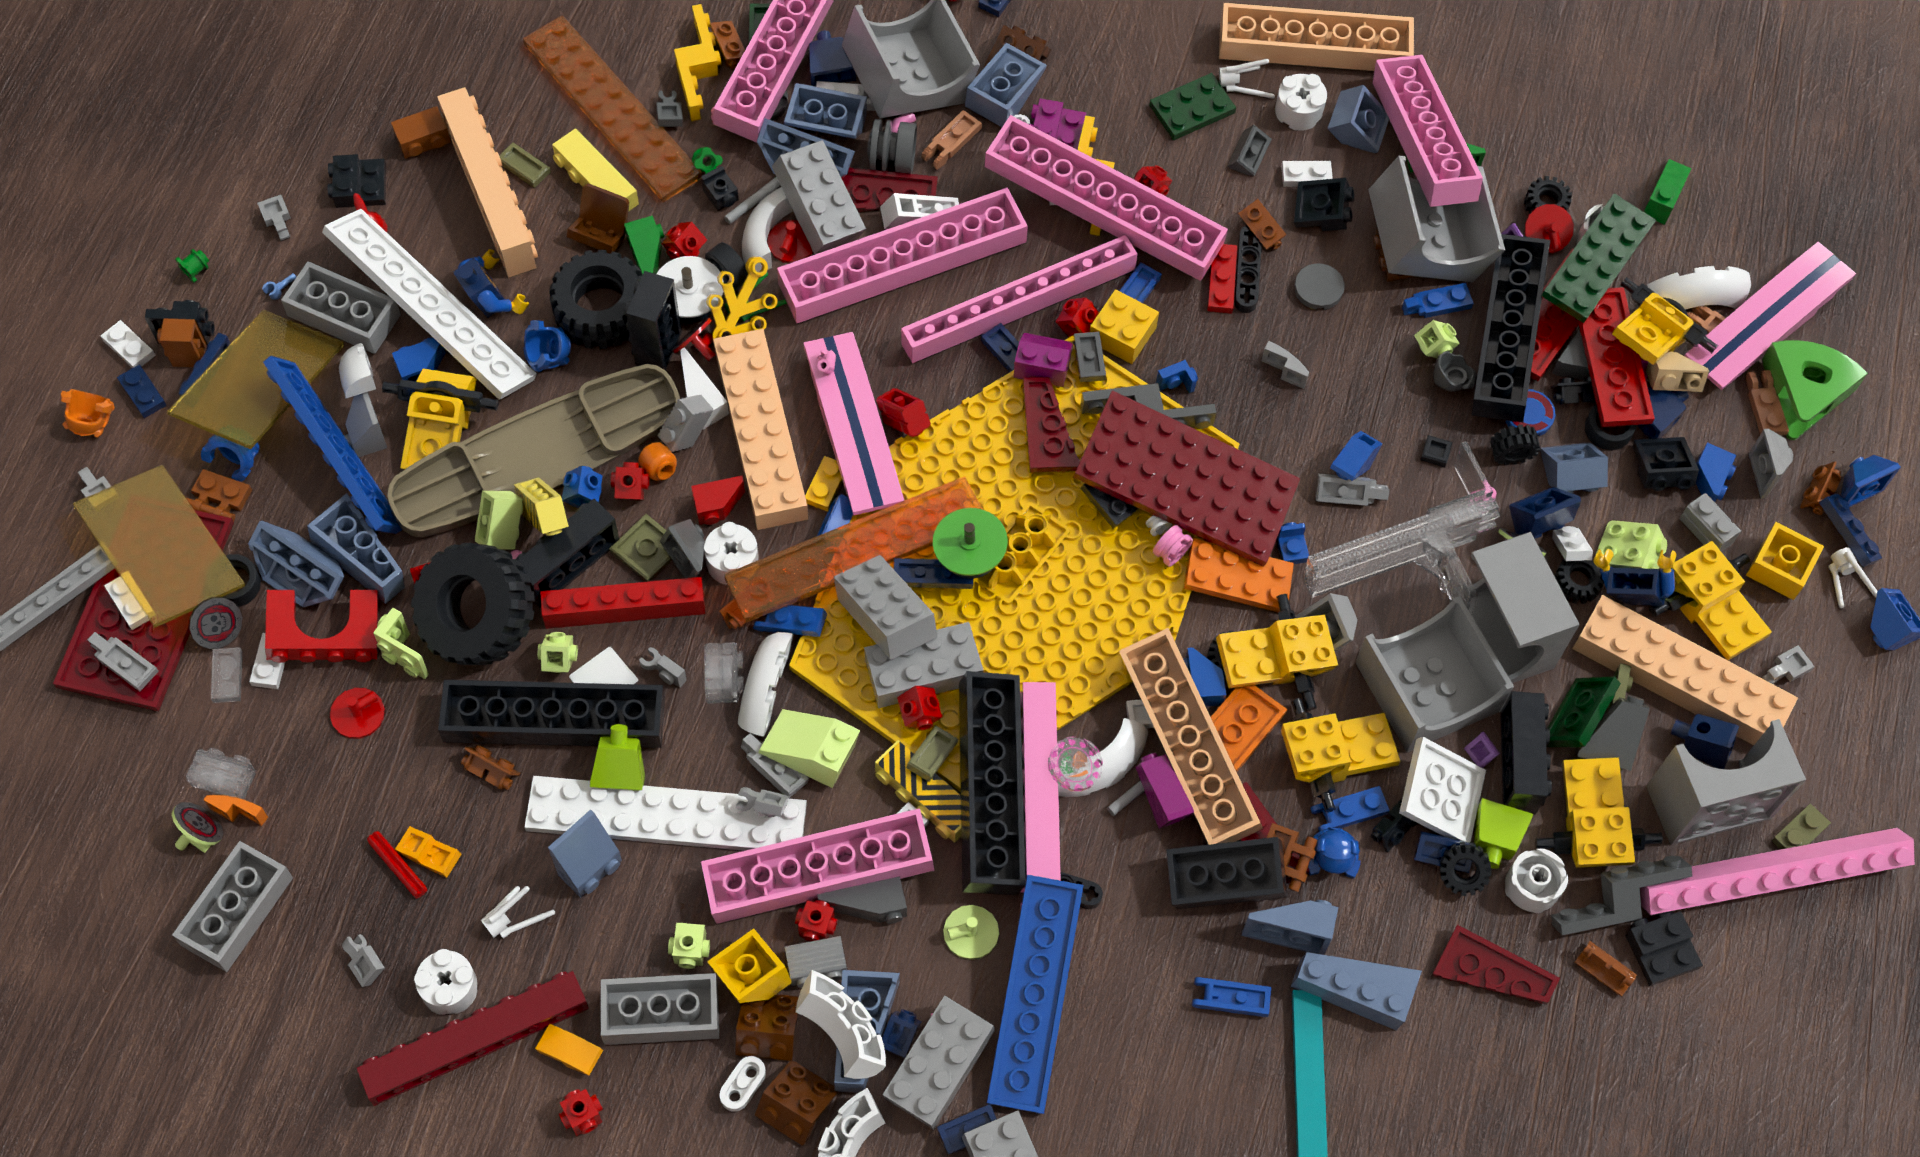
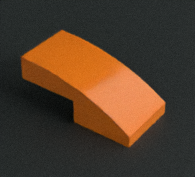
M207 795L204 798V802L210 810L231 822L236 819L238 814H241L262 826L268 818L262 807L244 799L225 795Z

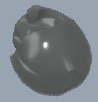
M1445 351L1436 360L1433 380L1438 387L1449 392L1472 389L1477 381V373L1465 363L1462 355H1454L1449 351Z

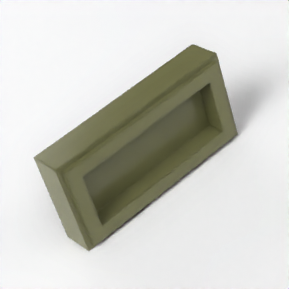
M512 143L499 155L504 168L533 188L551 173L550 167L515 143Z
M935 726L910 759L906 768L930 782L953 751L959 739Z

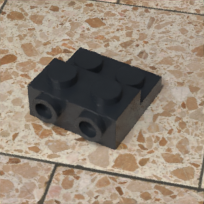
M358 154L333 156V163H328V174L333 180L332 183L327 185L328 196L333 198L336 208L355 207L353 200L355 193L360 195L365 206L386 205V162L384 158L359 160Z
M1347 178L1298 182L1294 217L1296 228L1321 226L1322 231L1347 229V222H1352L1353 219L1349 202L1354 201V189L1349 186Z
M193 300L174 301L172 310L166 308L146 309L145 320L157 343L158 329L162 328L164 318L195 319L206 345L209 344L210 336H214V322L208 321V309L202 308L200 302Z
M1685 437L1634 440L1632 448L1639 462L1638 474L1644 488L1662 491L1666 487H1678L1681 490H1686L1691 486H1695L1699 469Z
M1673 911L1659 913L1656 915L1657 920L1648 922L1647 918L1637 920L1631 924L1632 928L1625 935L1649 986L1698 970L1703 966L1691 942L1694 936L1681 911L1673 913Z

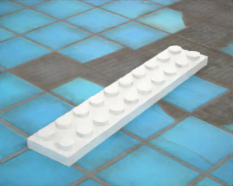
M362 209L324 226L322 233L499 400L534 381L537 373Z
M533 776L525 830L563 834L591 809L611 839L746 851L803 837L807 800L788 799L787 806L781 817H768L761 812L754 811V807L748 811L738 810L736 805L739 800L748 802L746 797L739 796L738 794L643 786V790L590 787V781Z

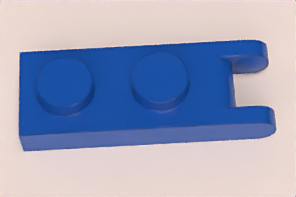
M768 603L761 609L762 612L767 613L765 622L755 621L753 628L765 632H785L794 635L820 637L827 613L823 608Z
M1380 786L1334 799L1333 802L1336 810L1326 813L1323 803L1310 808L1312 814L1323 812L1327 824L1318 827L1319 832L1328 827L1343 828L1387 815L1390 811Z
M1202 977L1194 979V985L1205 987L1204 1000H1192V1007L1268 1018L1271 987Z

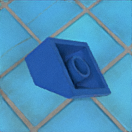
M1876 455L1866 459L1860 457L1849 465L1850 469L1844 476L1840 496L1851 507L1883 492L1901 466L1896 462Z
M1888 588L1878 590L1870 627L1875 634L1873 639L1876 644L1885 650H1896L1920 639V618L1902 592L1898 589Z

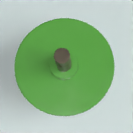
M963 508L948 514L939 522L933 535V549L939 562L953 574L967 579L979 578L991 572L1003 559L1008 544L1007 533L1001 521L990 512L978 508Z

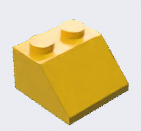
M754 928L707 961L739 1003L769 1000L792 983L785 965Z

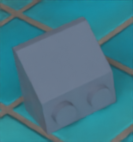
M1364 85L1340 91L1328 130L1341 144L1377 153L1389 117L1378 100Z
M1581 443L1541 448L1546 476L1551 487H1556L1573 493V490L1582 489L1593 492L1597 491L1598 488L1608 487V457L1593 444Z

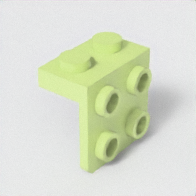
M1610 521L1606 526L1598 550L1600 549L1603 555L1607 549L1612 550L1614 556L1609 564L1610 567L1659 569L1657 565L1658 557L1661 550H1663V554L1666 552L1667 540L1664 538L1658 524Z
M392 608L388 614H384L380 618L377 629L374 631L377 646L382 652L381 656L390 664L395 665V663L403 666L404 671L412 677L417 678L419 675L426 679L429 673L422 656L403 644L410 635L404 617L400 611Z

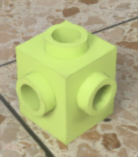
M1432 320L1414 335L1420 345V349L1428 357L1438 358L1445 351L1452 353L1453 349L1459 345L1455 337L1457 335L1455 329L1448 323Z
M563 632L546 634L543 643L538 644L537 655L538 660H541V671L554 673L569 672L572 662L577 661L578 647L573 645V635H566Z
M676 923L675 937H670L668 954H672L674 964H678L679 967L685 969L703 966V958L709 957L710 940H706L705 925Z

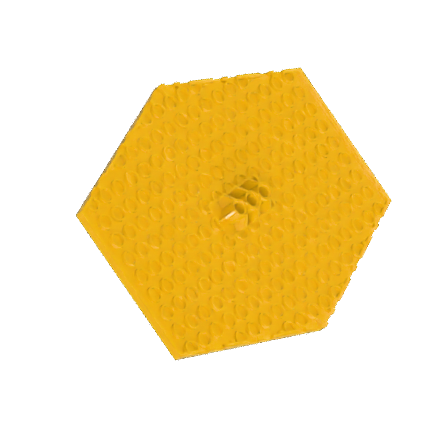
M1074 335L1067 338L1065 341L1074 342ZM1073 343L1064 387L1054 385L1052 387L1057 397L1062 417H1064L1070 439L1072 438L1076 455L1081 460L1101 413L1082 414L1080 406L1082 392L1147 385V383L1105 355H1103L1106 379L1104 381L1080 382ZM1014 370L984 387L982 392L972 398L967 397L962 400L960 405L950 411L947 409L930 419L931 425L923 430L922 434L915 437L907 435L902 438L901 436L895 440L894 444L889 446L905 504L852 516L840 545L835 549L834 557L815 599L816 602L813 608H823L827 613L820 637L802 635L789 664V669L891 743L894 744L899 740L914 754L935 726L959 739L957 745L936 774L960 792L959 689L936 694L943 718L933 723L930 729L919 731L917 728L905 727L899 703L878 708L864 653V647L876 645V643L838 601L834 576L878 555H881L893 569L894 558L937 559L933 549V535L937 525L945 516L963 508H978L996 516L1003 524L1007 533V550L1001 562L991 572L973 579V589L910 588L934 613L936 630L966 622L970 623L983 672L1020 675V692L1023 682H1056L1057 730L1133 683L1119 652L1120 650L1169 628L1174 641L1176 640L1191 594V590L1183 589L1190 548L1171 567H1168L1163 562L1164 559L1162 557L1154 555L1153 549L1166 532L1157 536L1151 535V528L1146 526V521L1153 516L1152 514L1140 509L1113 529L1080 489L1085 483L1073 478L1075 471L1029 473L1023 379L1014 378ZM1160 392L1164 410L1184 408ZM1213 426L1204 429L1194 428L1239 449L1240 444ZM1182 529V533L1184 535H1189L1191 538L1205 540L1195 534H1192ZM1024 548L1025 550L1018 551L1016 549ZM1006 566L1009 567V569H1007V570H1002V569H1000V568H1004V567H1006Z

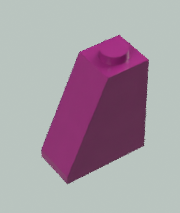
M1152 753L1142 757V762L1136 767L1158 828L1160 829L1183 821L1193 814V807L1166 754L1158 757L1157 753Z

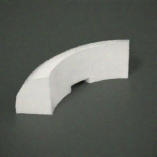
M782 187L761 200L747 220L742 238V256L745 265L749 258L757 256L766 260L768 269L772 268L771 251L767 244L768 234L778 221L793 212ZM760 262L755 265L757 272L762 269Z
M1714 266L1694 268L1693 273L1679 276L1677 272L1647 284V286L1662 298H1670L1677 301L1685 310L1705 305H1724L1735 309L1749 295L1751 280L1749 272L1743 269L1728 266L1726 270H1715Z
M362 343L356 344L343 354L339 364L340 380L345 398L376 389L372 377L374 374L366 350Z
M777 632L771 634L758 647L747 677L738 716V725L749 733L764 736L769 728L776 697V691H773L772 687L775 688L777 686L778 679L781 678L784 667L789 659L792 633Z
M1124 718L1121 729L1113 742L1104 750L1095 754V757L1090 756L1089 759L1086 757V765L1079 768L1078 771L1073 769L1072 759H1065V761L1061 759L1064 765L1060 764V766L1065 769L1066 762L1067 770L1071 768L1074 774L1067 775V772L1062 768L1059 770L1061 775L1058 781V796L1079 797L1090 795L1091 792L1105 787L1107 789L1123 779L1125 774L1138 762L1142 755L1148 736L1147 728L1141 723ZM1095 761H1098L1099 768L1093 766ZM1084 771H1087V773H1088L1087 775H1084V776H1082V777H1077V778H1072V777H1070V776L1078 775V774H1080V773H1082V772H1084ZM1095 772L1098 773L1096 780L1092 777V774ZM1086 781L1092 783L1088 788L1085 787ZM1068 782L1070 787L1067 789L1062 786V783ZM1079 785L1081 790H1074V786Z
M812 970L801 989L796 1013L818 1024L832 1038L842 1057L844 1077L862 1079L877 1075L885 1068L886 1057L881 1035H876L870 1023L873 1018L859 1000L854 1002L842 991L844 989L842 985Z
M868 1088L856 1094L838 1110L839 1114L834 1118L829 1128L826 1127L818 1147V1157H856L859 1148L866 1138L877 1128L886 1124Z

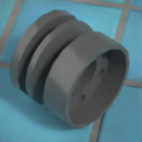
M875 119L868 141L870 170H877L879 161H882V171H887L889 163L894 162L895 172L912 174L916 151L917 123L900 122L898 131L893 132L892 123L890 120H887L885 131H882V120Z

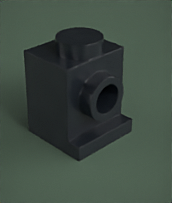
M723 166L701 176L703 192L717 211L730 207L739 200L738 189L726 174Z

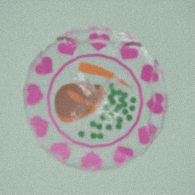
M1070 736L1060 740L1051 750L1048 765L1053 779L1061 787L1070 791H1083L1091 788L1101 777L1103 759L1098 748L1092 742L1084 738L1080 739Z

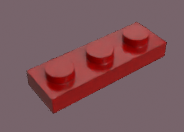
M1223 244L1211 264L1207 311L1229 314L1233 312L1238 245Z

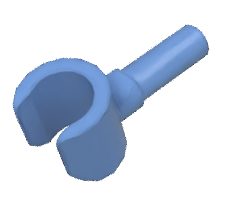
M292 273L277 284L271 281L263 285L262 289L265 294L270 293L269 297L272 300H278L282 294L281 290L295 280L296 275Z

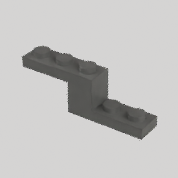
M1158 383L1082 392L1080 403L1082 414L1101 413L1113 390L1192 428L1204 429L1212 426L1216 417L1215 404L1164 410Z
M1667 856L1663 860L1656 862L1642 861L1637 866L1627 868L1614 867L1611 871L1601 873L1604 904L1591 903L1585 908L1563 909L1560 913L1551 915L1552 926L1561 935H1567L1642 919L1640 888L1692 877V866L1679 856Z

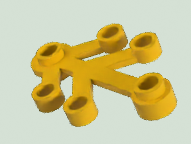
M753 256L747 260L745 267L748 275L737 298L732 285L734 283L733 274L727 271H722L718 274L717 281L722 286L730 313L725 321L721 310L723 306L722 297L717 294H710L707 297L706 304L711 309L716 324L712 332V339L722 337L725 331L730 336L760 329L764 330L766 328V320L760 316H754L750 322L736 326L739 317L763 308L773 309L777 305L776 296L770 293H766L761 298L747 303L758 278L764 276L768 270V264L765 259ZM760 262L762 269L757 272L755 265ZM727 274L729 281L724 284L722 277ZM716 297L718 304L713 307L711 300ZM767 297L772 298V303L769 306L765 302ZM760 319L761 326L756 328L755 321Z

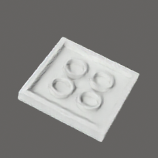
M1425 737L1417 738L1399 813L1444 837L1470 843L1486 770Z

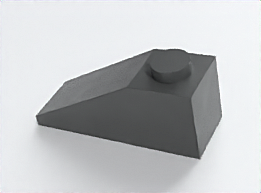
M900 876L817 894L818 900L829 903L830 907L834 908V912L879 923L886 921L888 924L900 922L903 917H907V906Z

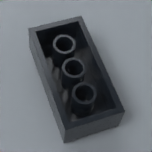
M644 271L641 280L638 279L634 285L632 300L627 301L624 309V315L627 316L626 327L630 333L629 342L632 344L631 354L634 356L635 366L650 364L657 365L666 370L673 355L672 349L677 345L682 334L674 279Z
M592 499L589 503L582 504L576 513L567 520L569 527L562 528L561 533L541 537L532 549L527 553H521L516 558L524 567L523 573L529 575L532 583L530 585L531 592H534V603L539 608L541 607V591L564 589L610 551L609 548L619 540L615 518L595 499Z
M1511 691L1500 711L1503 805L1536 815L1540 807L1544 806L1545 799L1551 795L1552 782L1547 780L1551 756L1546 754V745L1549 744L1550 730L1545 727V720L1549 716V705L1545 703L1544 693Z
M1278 837L1167 849L1172 906L1176 909L1288 898L1282 841Z

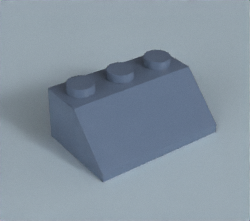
M796 83L784 125L856 139L862 133L867 116V96Z

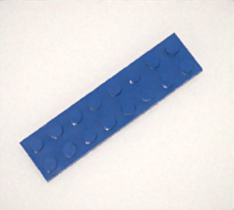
M274 356L268 357L263 361L268 369L266 371L268 377L279 385L282 390L280 392L281 396L287 403L293 406L296 411L294 413L295 417L301 424L307 427L310 432L308 434L309 438L315 445L321 448L324 453L322 456L329 466L334 467L338 473L336 476L343 487L348 488L352 494V502L357 508L362 509L366 515L365 521L368 526L376 531L394 534L402 531L391 512L388 500L296 363Z
M1027 875L988 1091V1104L1044 1114L1084 885Z

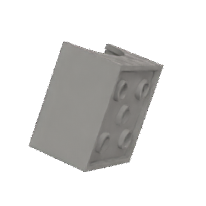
M930 0L918 12L901 20L887 23H876L867 20L863 13L862 5H855L842 43V47L879 118L965 103L967 87L975 79L980 66L945 0Z
M1398 156L1368 189L1388 273L1474 282L1505 251L1483 167L1477 166L1483 177L1478 201L1430 207L1418 180L1408 177L1405 156Z
M1529 532L1472 552L1471 557L1483 578L1467 589L1453 594L1451 599L1453 600L1458 596L1461 597L1512 683L1554 669L1580 624L1532 533Z
M1460 596L1454 598L1445 609L1428 621L1402 634L1385 639H1375L1373 633L1365 636L1355 661L1406 752L1414 750L1417 738L1425 737L1430 741H1435L1500 712L1514 688V685Z
M1780 719L1770 722L1768 729L1747 755L1739 761V769L1726 770L1707 766L1696 760L1687 751L1684 744L1676 745L1646 785L1670 845L1772 819L1806 781Z

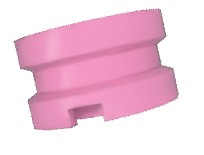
M1175 525L1160 538L1153 549V554L1157 557H1162L1164 559L1163 562L1168 567H1171L1188 551L1193 538L1189 535H1184L1182 529Z

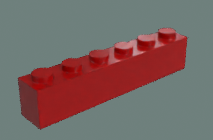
M702 577L541 591L542 618L545 628L550 629L705 614Z

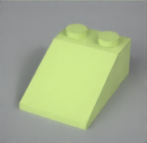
M782 709L762 744L759 753L833 788L855 747L860 730L835 718Z

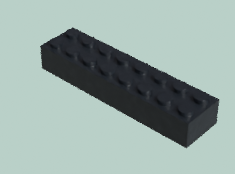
M1501 234L1505 251L1495 261L1471 416L1523 423L1550 240Z
M966 671L959 682L962 892L1018 895L1026 884L1020 675Z
M444 680L438 731L443 743L598 746L600 737H611V726L622 724L628 727L627 738L639 739L641 747L662 748L665 694L663 685Z

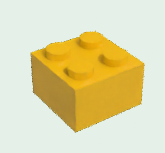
M1115 289L1091 324L1090 332L1100 333L1103 350L1133 364L1157 328L1159 312Z
M1775 522L1766 535L1746 576L1794 600L1804 587L1824 546Z

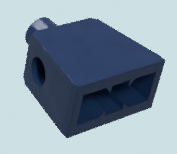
M826 30L817 33V41L809 43L811 86L816 87L817 81L835 83L856 81V72L842 47L844 39L842 37L831 38L830 32Z
M1652 387L1648 388L1655 419L1652 424L1637 426L1649 439L1662 438L1681 419L1686 410V405L1683 402L1689 398L1687 391L1652 390Z
M1696 714L1692 724L1676 719L1671 735L1684 739L1685 748L1694 758L1718 769H1725L1734 747L1739 725Z

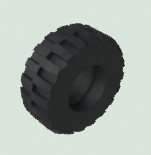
M475 543L454 544L446 547L444 552H437L430 559L431 562L424 565L420 572L421 576L419 580H416L413 588L415 593L414 598L411 600V607L414 608V615L412 617L414 625L419 629L417 633L422 642L428 643L427 647L434 655H440L442 660L460 665H489L494 661H501L507 658L508 652H514L521 645L520 640L522 637L526 638L530 630L528 626L530 620H533L534 611H532V606L535 599L534 592H531L530 585L532 583L529 575L523 573V565L518 560L512 559L513 557L509 552L497 549V547ZM474 580H477L485 593L486 609L481 621L474 628L470 629L462 618L460 603L466 587Z

